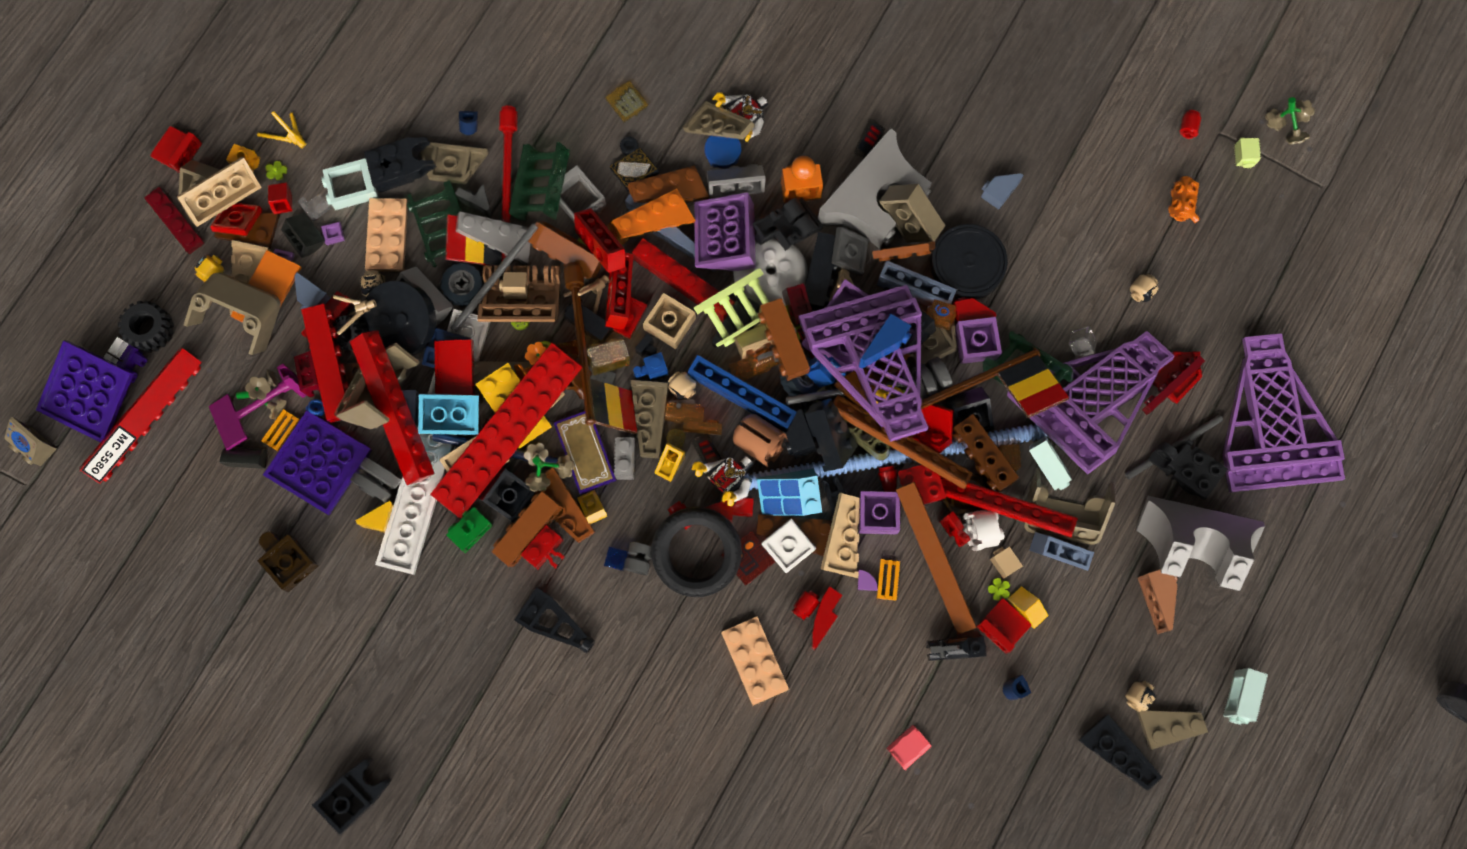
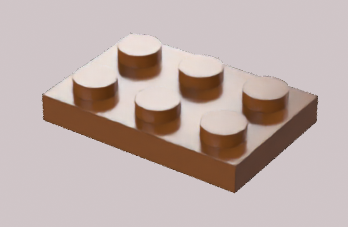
M935 241L878 249L872 251L873 259L879 258L880 262L894 259L896 255L898 259L908 258L912 256V253H916V256L928 255L936 247Z

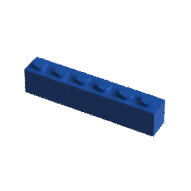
M697 355L688 370V374L698 383L750 413L760 416L783 432H788L797 413L793 409Z

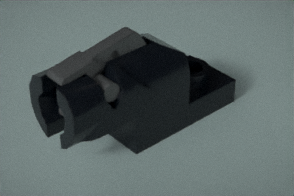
M984 636L926 641V649L931 648V654H927L929 661L986 657Z

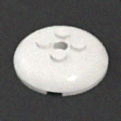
M774 237L762 245L755 240L756 268L733 272L734 281L737 282L760 268L763 275L758 278V283L770 302L780 298L784 302L782 291L788 287L803 283L806 286L808 277L807 263L800 250L792 244L785 251ZM775 269L776 273L768 274L766 270ZM747 284L743 287L745 289L744 293L748 298L763 305L752 286L750 287Z

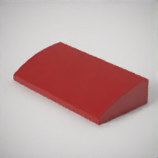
M434 341L435 394L475 395L474 341Z

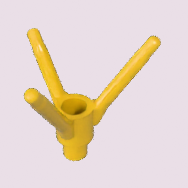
M274 111L272 112L276 120L287 130V137L257 133L259 137L287 141L295 145L297 144L302 149L307 145L300 135L293 113H290L293 130H291Z

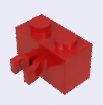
M546 525L521 553V556L537 570L547 559L556 569L558 565L553 562L554 559L551 557V554L564 560L565 556L555 552L557 547L563 542V539Z

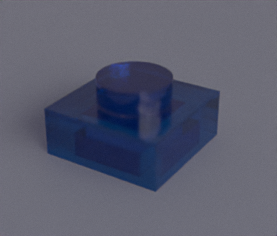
M609 547L604 566L623 571L628 551Z

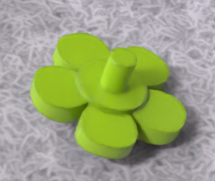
M275 161L273 165L268 164L266 166V176L268 179L275 177L276 180L283 179V174L287 173V168L282 166L280 161Z
M995 578L993 585L988 586V592L994 593L993 599L999 601L1001 596L1008 598L1010 592L1005 589H1008L1010 584L1008 581L1001 583V579Z

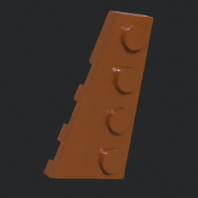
M695 165L631 182L627 186L634 203L653 201L675 189H678L685 201L709 199V195Z
M553 467L545 472L546 478L550 479V485L543 492H546L564 507L554 520L578 543H581L594 534L595 530L588 523L585 514Z

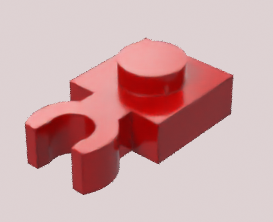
M954 512L939 521L950 538L954 536L955 542L959 547H962L971 540L969 535L962 530L965 527Z

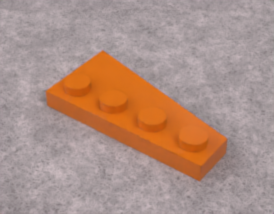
M675 189L612 220L611 223L620 239L650 231L655 232L664 228L678 227L682 224H692L695 222V219L678 189Z

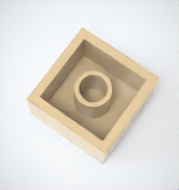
M663 293L644 321L643 328L649 334L676 349L695 321L696 312Z

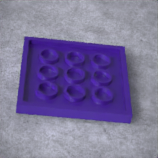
M63 340L36 411L101 442L114 425L134 373L68 340Z
M306 410L263 476L325 514L330 515L351 484L349 479L354 472H359L361 469L360 463L365 457L368 458L372 450Z

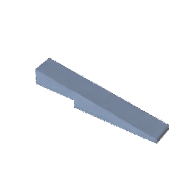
M631 194L625 200L626 208L631 211L648 203H634ZM677 227L652 231V233L695 260V243Z

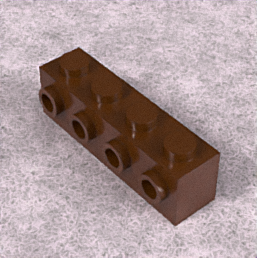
M973 414L953 428V438L958 444L962 443L965 448L964 453L969 459L975 461L977 464L975 468L980 475L984 474L988 479L987 484L991 490L1001 492L1019 479V476Z

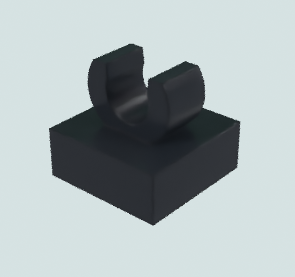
M646 334L635 347L636 353L641 357L645 353L649 356L657 353V349L653 346V338L650 335Z

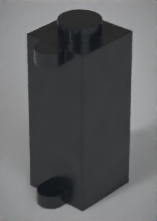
M581 299L584 333L603 345L613 332V328L606 327L605 320L582 305L583 300ZM570 303L564 311L566 321L575 326L573 304Z

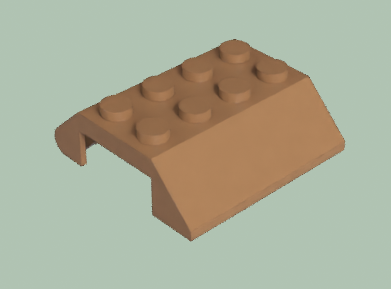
M484 265L483 267L484 284L493 274L492 265ZM499 265L494 266V271L497 269ZM511 265L507 267L505 272H512ZM513 266V272H527V299H504L503 291H500L499 277L484 296L482 304H479L477 318L478 322H556L560 301V266H551V280H549V266H544L543 268L544 280H538L537 266H532V280L530 266Z

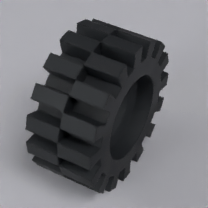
M354 315L340 316L339 319L335 320L336 323L333 327L338 332ZM362 317L355 320L343 333L338 335V338H335V340H338L336 344L340 345L341 349L351 350L350 341L360 334L368 332V328H365L367 324L362 322L364 320ZM349 328L351 329L352 337L350 336Z

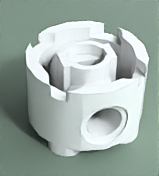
M984 509L964 514L963 520H966V523L963 524L965 527L963 530L971 539L967 543L969 546H973V551L998 546L1000 540L1004 539V532L999 528L998 513Z

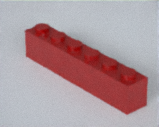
M644 238L632 251L634 261L697 305L720 292ZM730 299L729 301H730L731 305L733 306V305H734V301ZM717 302L714 304V310L723 323L728 313L724 306Z
M325 304L301 309L326 420L332 423L340 421L334 413L347 391L349 383L345 382L344 379L346 368L344 363L341 364L340 361L342 351L340 345H337L335 338H338L336 328L332 327L331 320L334 319L331 308L328 309Z

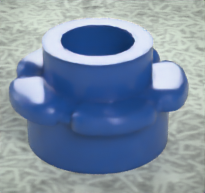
M311 400L306 406V410L317 417L323 416L325 413L321 400Z

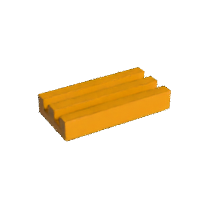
M283 409L261 441L279 452L300 419ZM291 419H292L293 422L291 423V425L289 426V428L286 430V432L284 433V435L282 436V438L279 440V442H278L277 445L275 446L274 443H275L276 440L279 438V436L283 433V431L285 430L286 426L288 425V423H289V422L291 421Z
M880 559L877 599L897 600L900 561ZM884 564H886L888 567L885 595H881ZM892 565H894L895 571L892 596H889Z

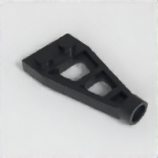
M537 587L514 619V621L533 633L574 646L586 654L595 643V640L587 636L551 596ZM547 609H551L558 617V622L553 628H547L539 624L540 618ZM564 622L574 629L571 638H566L557 632ZM582 639H585V641L583 642V644H582V646H581V644H580L581 640H582Z

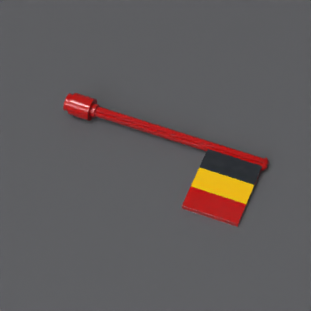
M503 106L499 112V130L504 134L502 221L510 223L512 134L517 131L518 112L513 106ZM447 215L446 260L492 266L501 264L506 257L504 253L496 249L493 250L480 241L476 242L456 232L458 216Z

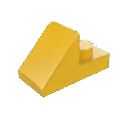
M595 490L577 498L588 523L593 524L607 517Z

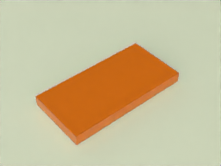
M266 250L248 284L277 296L282 305L295 281L294 275L299 273L302 267ZM235 311L231 314L232 318L243 323L244 315Z

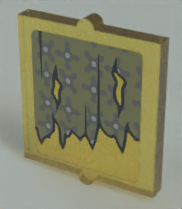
M630 81L620 88L617 87L614 92L605 97L624 123L633 116H638L640 111L648 107L647 102Z

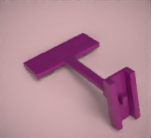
M285 364L277 367L283 381L267 393L265 399H256L236 412L231 397L227 394L208 406L226 450H230L247 439L240 421L242 417L280 393H286L290 389L294 390L302 398L307 396L299 389L297 375Z

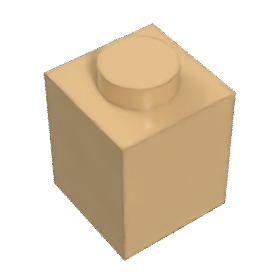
M504 272L503 280H500L499 283L504 299H527V272Z
M1002 546L993 552L994 557L990 559L1003 579L1023 567L1010 547L1004 549Z

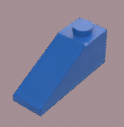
M890 314L862 356L859 367L863 369L896 351L902 343L906 344L911 337V333H909L911 325Z

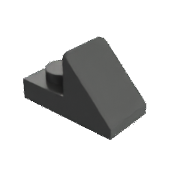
M483 184L476 195L469 189L463 190L458 188L455 193L458 201L489 217L492 215Z

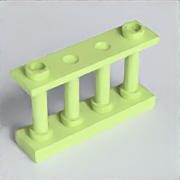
M760 268L694 307L697 314L704 311L705 314L709 315L723 340L716 343L717 347L723 344L727 347L735 342L734 337L760 322L758 314L745 295V289L743 288L747 284L750 287L752 286L762 304L770 302L758 283V278L763 275ZM732 293L738 296L752 319V322L746 326L743 325L729 301V295ZM717 302L724 306L738 331L731 335L728 334L714 310V304Z

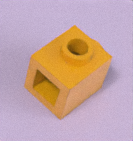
M234 144L226 159L231 164L244 157L253 172L259 166L260 158L255 151Z

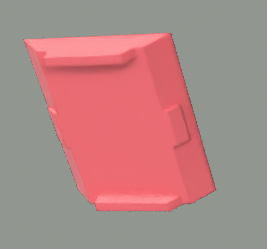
M912 725L886 749L902 768L906 770L932 746L920 731Z

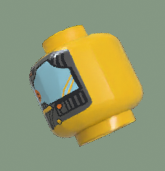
M204 255L195 265V275L205 282L212 274L224 272V267L221 265L223 261L215 255L212 257Z

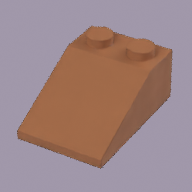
M1157 570L1138 577L1137 579L1157 634L1173 630L1177 576L1161 573V570Z

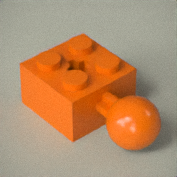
M799 156L792 162L791 166L782 169L781 187L784 203L794 198H803L804 201L821 198L823 182L820 164H815L808 156Z

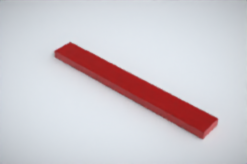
M940 475L946 497L1072 538L1078 520L1077 517L971 483H967L963 489Z

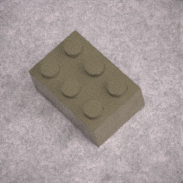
M919 184L890 186L879 201L886 213L896 222V228L906 242L935 241L945 226Z

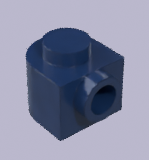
M459 111V130L461 133L472 135L477 132L478 112Z
M1023 675L1012 677L1003 685V693L1009 700L1024 698L1032 693Z

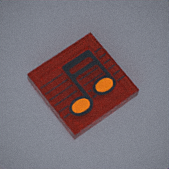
M752 531L740 540L742 558L736 575L745 586L776 563Z

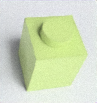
M1240 138L1234 145L1236 166L1251 168L1261 159L1259 138Z

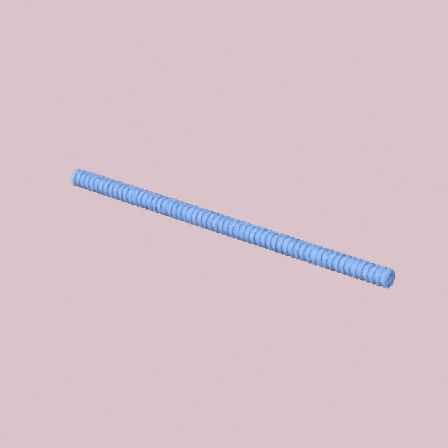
M1029 424L1028 427L1024 425L1023 428L1018 426L1017 429L1012 427L1011 430L1006 428L1005 431L1001 429L999 432L997 430L993 433L991 431L988 432L989 437L997 448L1000 445L1004 447L1006 444L1012 445V443L1017 444L1018 442L1039 440L1044 436L1049 437L1036 424L1034 426ZM953 438L952 444L939 454L944 457L947 454L952 456L953 453L958 455L959 452L963 454L965 448L962 443L958 444ZM890 449V454L885 460H877L868 453H865V455L859 454V456L853 455L843 468L824 472L822 467L825 465L824 461L822 463L818 461L816 464L812 462L810 465L806 463L804 466L800 464L798 467L794 465L793 468L788 466L787 469L782 467L781 470L776 468L775 471L771 469L770 472L765 470L764 473L759 471L758 474L753 472L752 475L749 474L752 479L749 490L751 491L752 488L758 489L757 478L814 468L817 478H823L824 476L829 477L831 474L835 476L837 473L838 475H841L843 472L844 474H847V472L853 473L854 470L859 472L860 469L862 471H865L866 468L870 470L872 467L876 469L877 466L882 468L883 465L885 467H888L889 464L894 466L895 463L900 465V462L906 464V461L911 463L913 459L896 449Z

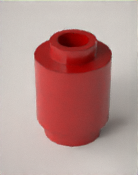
M1188 110L1183 115L1180 134L1186 139L1198 136L1202 119L1198 111Z
M811 590L809 592L804 591L793 605L792 612L802 620H805L806 617L809 618L820 604L818 601L819 596Z

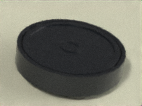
M964 224L949 229L939 238L935 245L936 248L932 252L931 271L934 280L957 289L954 298L957 299L967 297V299L973 298L977 300L988 296L999 286L1007 270L1008 259L1003 243L992 231L979 225Z
M388 281L376 286L365 299L367 301L374 299L377 305L361 315L364 319L362 322L367 324L365 328H368V332L378 330L385 348L397 343L412 356L420 353L428 346L436 329V312L430 297L422 288L406 281Z
M1451 681L1445 682L1436 697L1437 702L1447 712L1467 723V685Z

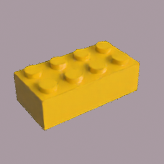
M509 363L476 383V386L494 413H496L521 381ZM543 416L518 447L519 449L551 428L545 416Z

